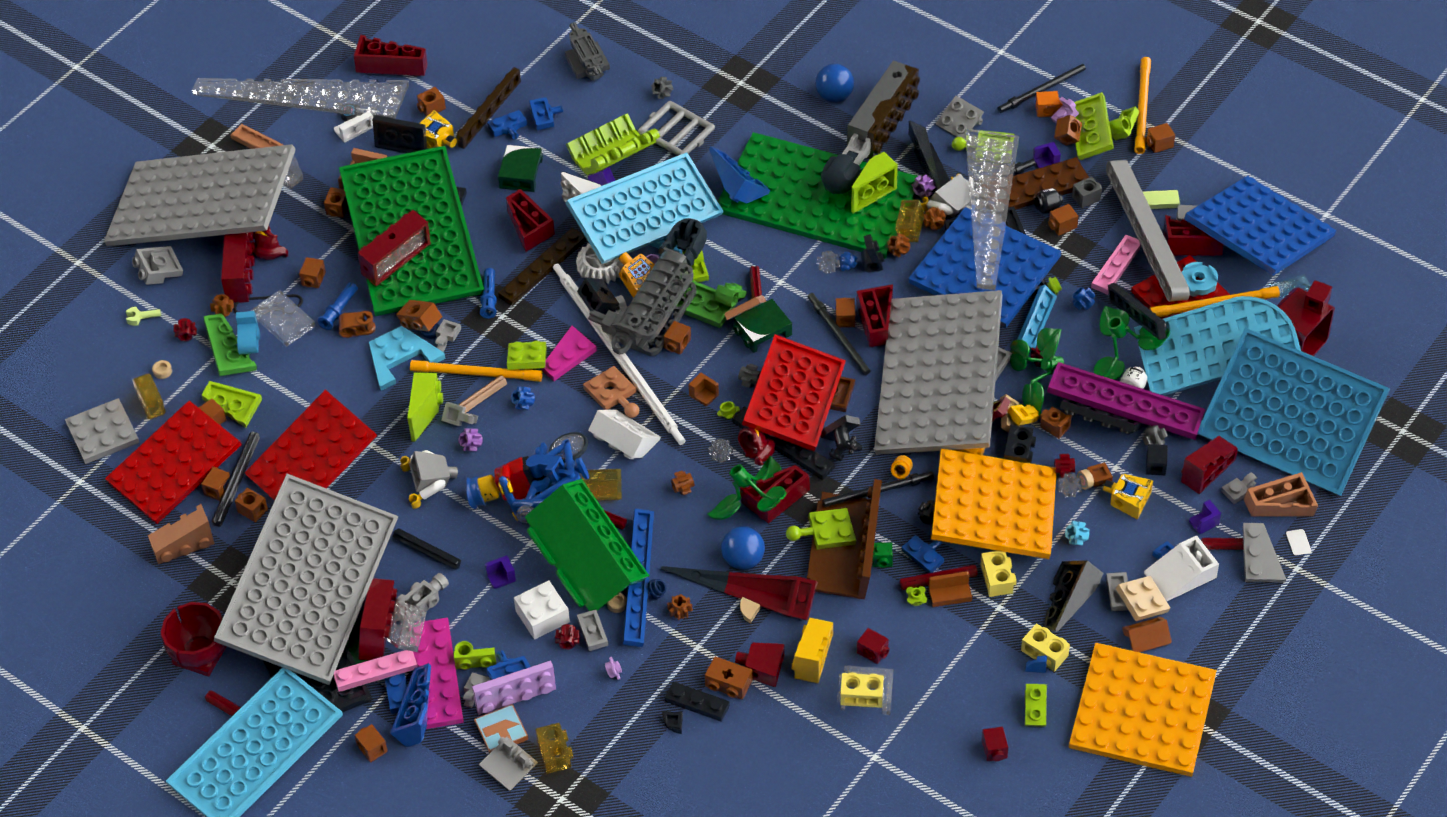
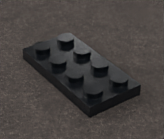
M1069 399L1061 402L1060 408L1064 409V413L1068 415H1082V419L1086 421H1100L1102 426L1112 428V426L1118 427L1120 432L1126 434L1140 430L1142 425L1141 422Z

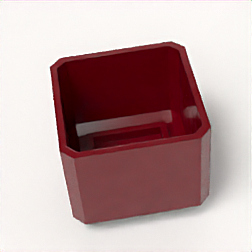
M1300 287L1293 288L1277 306L1292 321L1301 351L1314 356L1329 338L1335 307L1327 303L1322 314L1305 309L1303 306L1307 291Z

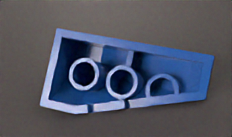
M710 146V154L724 189L730 194V199L737 203L741 201L747 204L770 193V190L759 179L751 177L749 175L750 172L738 166V163L725 152Z
M429 663L414 668L390 732L392 736L406 747L419 744L424 739L428 720L431 665Z

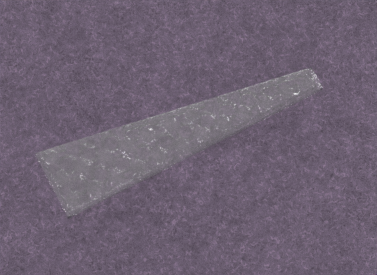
M197 78L192 92L193 95L356 116L369 111L373 117L378 115L396 119L408 90L409 80H387L386 83L376 82V80H369V82H359V80L343 82L341 79H281V82L271 81V79H264V81H254V79L237 81V79Z
M966 129L965 140L976 286L981 289L996 290L1019 136Z

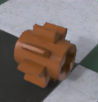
M936 207L929 208L923 215L925 226H930L931 230L942 228L944 221H946L944 211H939V208Z
M900 233L897 236L890 237L888 240V248H890L888 252L897 257H900L901 254H907L910 250V243L908 242L910 239Z
M225 294L216 295L212 299V303H210L211 312L223 314L224 317L230 315L234 308L233 300H229V297Z
M683 470L674 473L675 478L671 479V484L675 493L680 492L681 495L691 493L690 488L695 486L692 475L690 473L686 474Z
M682 594L675 597L672 596V602L667 603L670 616H674L678 620L685 617L688 618V611H693L690 598H686Z

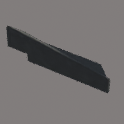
M909 121L908 135L914 145V152L925 175L933 179L934 186L936 187L933 189L935 193V191L948 183L950 179L932 143H929L926 128L913 121Z

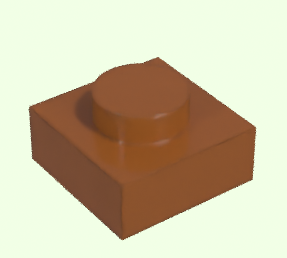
M1105 462L1087 467V470L1093 476L1094 487L1105 484L1106 480H1113V476Z

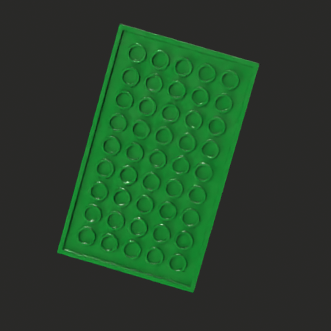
M753 132L737 163L738 166L750 172L749 175L751 177L759 179L770 190V193L746 204L741 201L738 203L729 198L730 194L723 189L717 202L724 211L723 215L858 252L866 249L864 236L871 234L873 241L877 240L880 251H882L883 257L886 259L890 249L888 248V240L892 236H897L916 195L912 184L916 182L915 178L918 176L897 171L896 190L861 210L852 213V189L845 194H832L825 189L821 180V173L830 157H837V154ZM862 161V163L859 165L861 168V172L866 166L867 162Z
M445 146L339 167L359 251L363 246H367L377 235L385 232L390 225L399 221L404 214H408L412 210L423 217L429 226L430 245L378 286H375L366 278L375 316L399 312L409 300L437 304L483 294V283Z

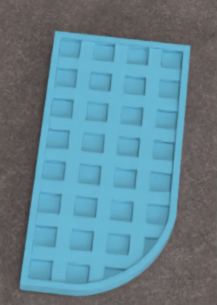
M1250 296L1234 297L1164 318L1163 320L1170 331V335L1164 343L1154 350H1143L1139 347L1150 391L1163 396L1222 379L1245 328L1301 351L1295 327L1285 312L1267 300ZM1141 325L1134 327L1137 335H1140Z

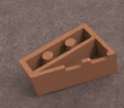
M1302 472L1249 488L1243 499L1251 516H1314L1318 507Z
M201 504L196 506L197 510L191 514L181 515V520L172 525L168 523L148 535L158 564L169 562L172 559L215 544L209 521Z

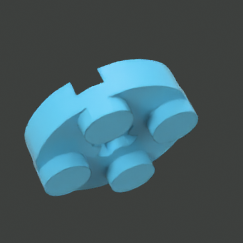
M1192 262L1183 268L1182 274L1188 284L1190 296L1206 295L1216 290L1218 273L1212 266L1209 265L1207 267L1202 262Z

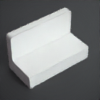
M369 111L362 113L334 127V131L345 143L372 129L373 115Z

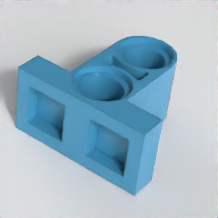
M255 311L236 312L239 355L258 353L260 330Z

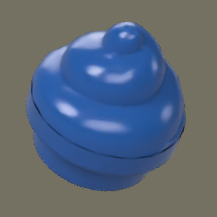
M845 251L839 257L841 270L845 271L854 268L857 265L856 261L858 258L852 253Z

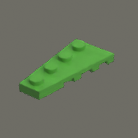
M223 314L204 316V324L219 376L256 371L257 365L250 359L249 354L239 355L237 337L234 335L233 329Z

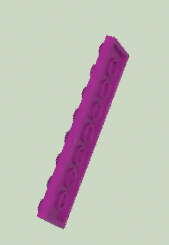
M1060 362L1056 366L1047 389V393L1150 426L1158 425L1160 429L1165 428L1166 431L1194 440L1206 410Z

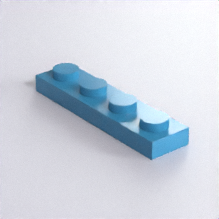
M1046 285L1039 287L1017 339L1024 340L1029 345V353L1032 348H1036L1038 333L1044 328L1057 298Z

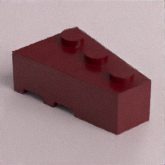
M521 189L506 197L508 214L525 252L555 235L553 219Z
M1165 215L1163 234L1173 256L1222 255L1224 244L1191 223H1188L1183 218L1182 221L1171 219V216Z
M893 284L857 291L856 306L869 347L886 345V340H888Z
M1221 436L1216 437L1184 459V466L1181 470V482L1200 495L1236 460L1238 448Z
M793 465L774 473L773 477L764 481L762 479L757 480L755 485L764 494H767L775 486H781L786 490V496L769 511L761 512L757 508L758 502L763 497L752 486L740 488L741 503L769 524L810 490L809 475L798 466Z

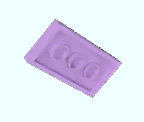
M548 661L472 686L478 715L490 713L495 709L506 707L522 700H529L532 697L548 694L556 690L552 662Z

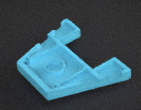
M403 326L369 342L381 391L396 384V379L389 369L419 354H422L428 362L438 363L446 359L444 352Z

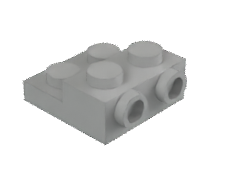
M171 246L136 249L135 257L132 258L133 267L139 270V279L144 280L146 285L164 283V279L167 277H178L183 274V269Z

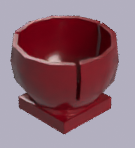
M189 602L177 606L181 623L175 608L163 621L161 640L164 648L172 659L173 665L209 677L227 647L214 642V637L223 617L219 610L208 603Z

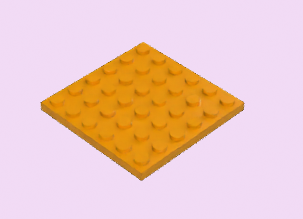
M941 448L931 539L1050 559L1056 468Z
M1095 643L1069 748L1192 777L1217 670Z

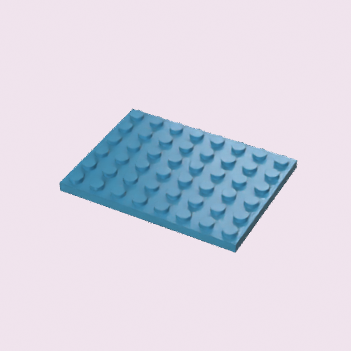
M1245 328L1197 434L1210 440L1221 436L1238 448L1237 452L1290 475L1302 472L1306 482L1341 496L1390 388Z

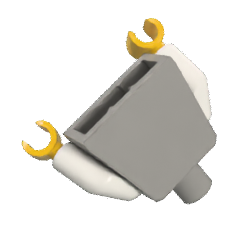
M956 174V177H951L948 183L935 191L930 201L928 197H923V203L918 202L919 208L922 211H926L929 208L936 207L939 208V211L943 210L946 215L952 218L962 212L965 207L972 210L969 205L975 199L973 184L964 179L961 174Z
M428 450L422 452L414 451L411 458L403 456L400 459L402 471L407 472L411 470L416 492L420 493L419 495L414 493L409 495L408 499L413 509L421 506V499L425 500L446 488L449 478H457L458 476L457 467H448L446 458L443 455L434 454Z

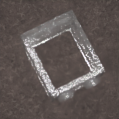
M396 601L390 626V635L387 641L398 649L418 652L427 612L417 605Z

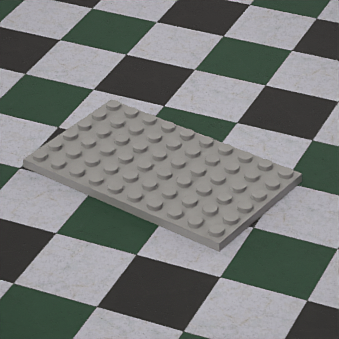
M291 144L135 162L104 242L107 246L266 231L296 149Z
M1001 290L892 299L874 446L876 455L941 451V448L957 450L990 447L1003 297Z
M286 474L217 630L214 642L330 685L398 516Z

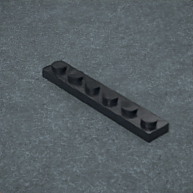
M1111 283L1107 285L1109 299L1112 304L1125 311L1130 318L1158 340L1166 338L1165 330H1167V326L1163 319L1117 284Z
M745 406L732 418V423L741 429L749 428L742 425L748 409ZM763 433L766 438H770L775 442L774 450L822 480L835 468V463L816 451Z

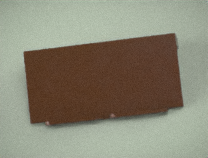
M874 479L873 486H869L867 498L870 499L858 498L824 507L823 499L840 494L822 492L821 501L817 502L816 512L847 508L856 537V544L817 549L814 537L812 536L807 579L818 582L815 592L865 600L871 575L882 480Z

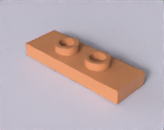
M243 124L231 134V139L251 149L283 145Z

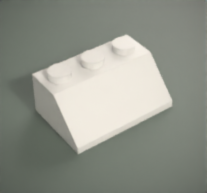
M597 410L588 430L594 434L596 439L608 442L609 447L624 452L623 455L632 460L634 458H643L661 438L618 410Z

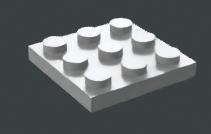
M119 398L65 419L85 464L140 443Z

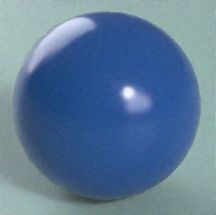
M829 64L823 67L817 74L816 90L828 102H841L847 99L853 91V75L843 65Z
M740 526L733 528L724 536L721 552L728 565L738 570H748L758 565L762 560L765 544L763 538L756 530Z

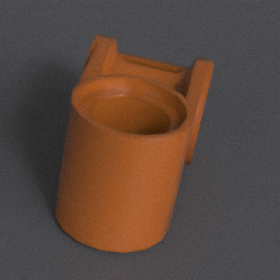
M369 311L343 313L339 316V334L342 337L350 338L353 336L370 335L376 329L373 315Z

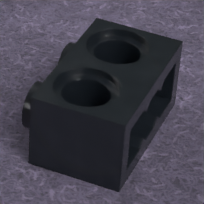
M1010 425L1004 459L1032 463L1033 452L1030 450L1035 448L1036 436H1033L1034 428Z

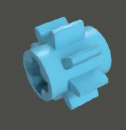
M1072 521V525L1066 527L1065 537L1070 539L1069 544L1082 546L1083 542L1089 539L1090 529L1085 527V522Z

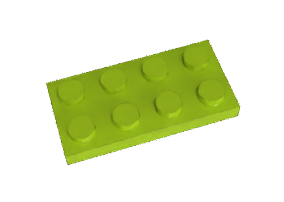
M1101 92L1074 102L1076 104L1075 108L1079 113L1075 118L1082 122L1080 140L1075 143L1079 160L1114 149L1104 94Z

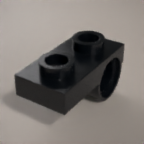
M871 234L864 236L866 249L861 252L864 270L869 273L883 270L882 262L885 261L877 240L873 241Z

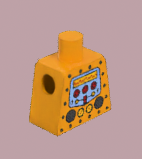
M625 252L618 258L624 265L619 272V277L634 298L655 264L643 254H639L632 259Z

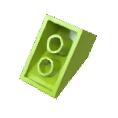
M885 152L872 157L854 182L851 198L852 213L861 210L897 189L898 164Z
M414 373L407 417L411 441L413 442L419 438L439 412V405L443 404V393H440L441 381H438L437 373Z

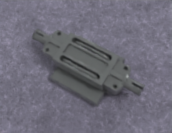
M576 22L571 23L569 26L572 32L569 33V39L573 49L565 51V57L576 78L588 77L590 80H596L603 77V71L609 70L610 64L598 42L594 41L590 32L587 33L585 28L579 29Z

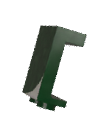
M507 145L498 175L499 188L535 192L536 175L539 164L543 162L542 148Z
M770 299L734 317L733 330L737 336L743 339L744 345L755 353L757 352L758 344L774 337L775 334L782 333L786 338L791 336L792 322L775 301Z

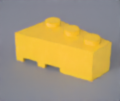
M809 618L807 625L803 626L802 638L798 643L792 663V670H795V679L819 683L833 636V622Z

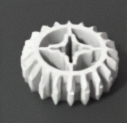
M589 243L578 252L576 260L577 270L582 278L603 279L607 284H609L610 280L615 282L616 277L620 278L619 272L624 266L618 258L602 264Z

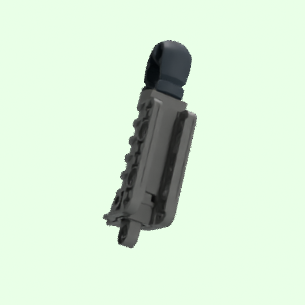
M685 218L678 221L672 227L665 238V242L659 248V259L625 312L621 310L617 314L608 310L605 315L595 310L590 311L588 320L600 324L602 332L613 335L611 345L614 353L624 354L631 348L648 356H656L664 347V335L658 334L662 329L667 332L673 321H680L697 293L696 285L692 282L694 276L692 265L704 248L707 239V231L698 220ZM677 245L678 249H681L683 251L686 250V253L681 254L677 251H674L673 249ZM690 287L691 291H687L686 297H684L685 291ZM679 301L684 302L682 306L677 307ZM672 314H673L674 320H673V319H670L669 322H668V326H667V325H666V324H667V320H668V318H670V317L672 316ZM619 342L623 344L624 347L617 348L615 347V344ZM655 343L656 348L649 350V346H653Z

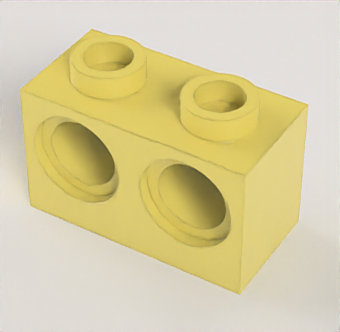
M1003 551L981 553L980 565L989 597L1012 594L1013 587L1016 585V576L1010 570L1012 569L1011 558L1007 557L1006 552Z
M1036 623L1022 639L1021 651L1033 659H1037V656H1047L1046 667L1055 672L1069 656L1070 644L1065 639L1051 633L1046 627H1041Z
M854 672L842 673L840 705L882 708L884 675H867Z

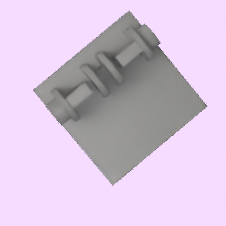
M955 95L936 122V125L956 137L966 139L975 125L982 124L983 119L981 116L984 111Z
M501 737L497 742L499 745L479 766L506 789L511 791L538 762L510 738Z

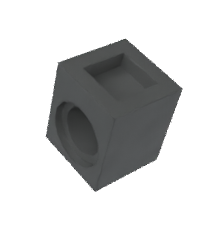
M1090 177L1073 184L1072 197L1081 208H1084L1101 200L1102 187L1099 182Z

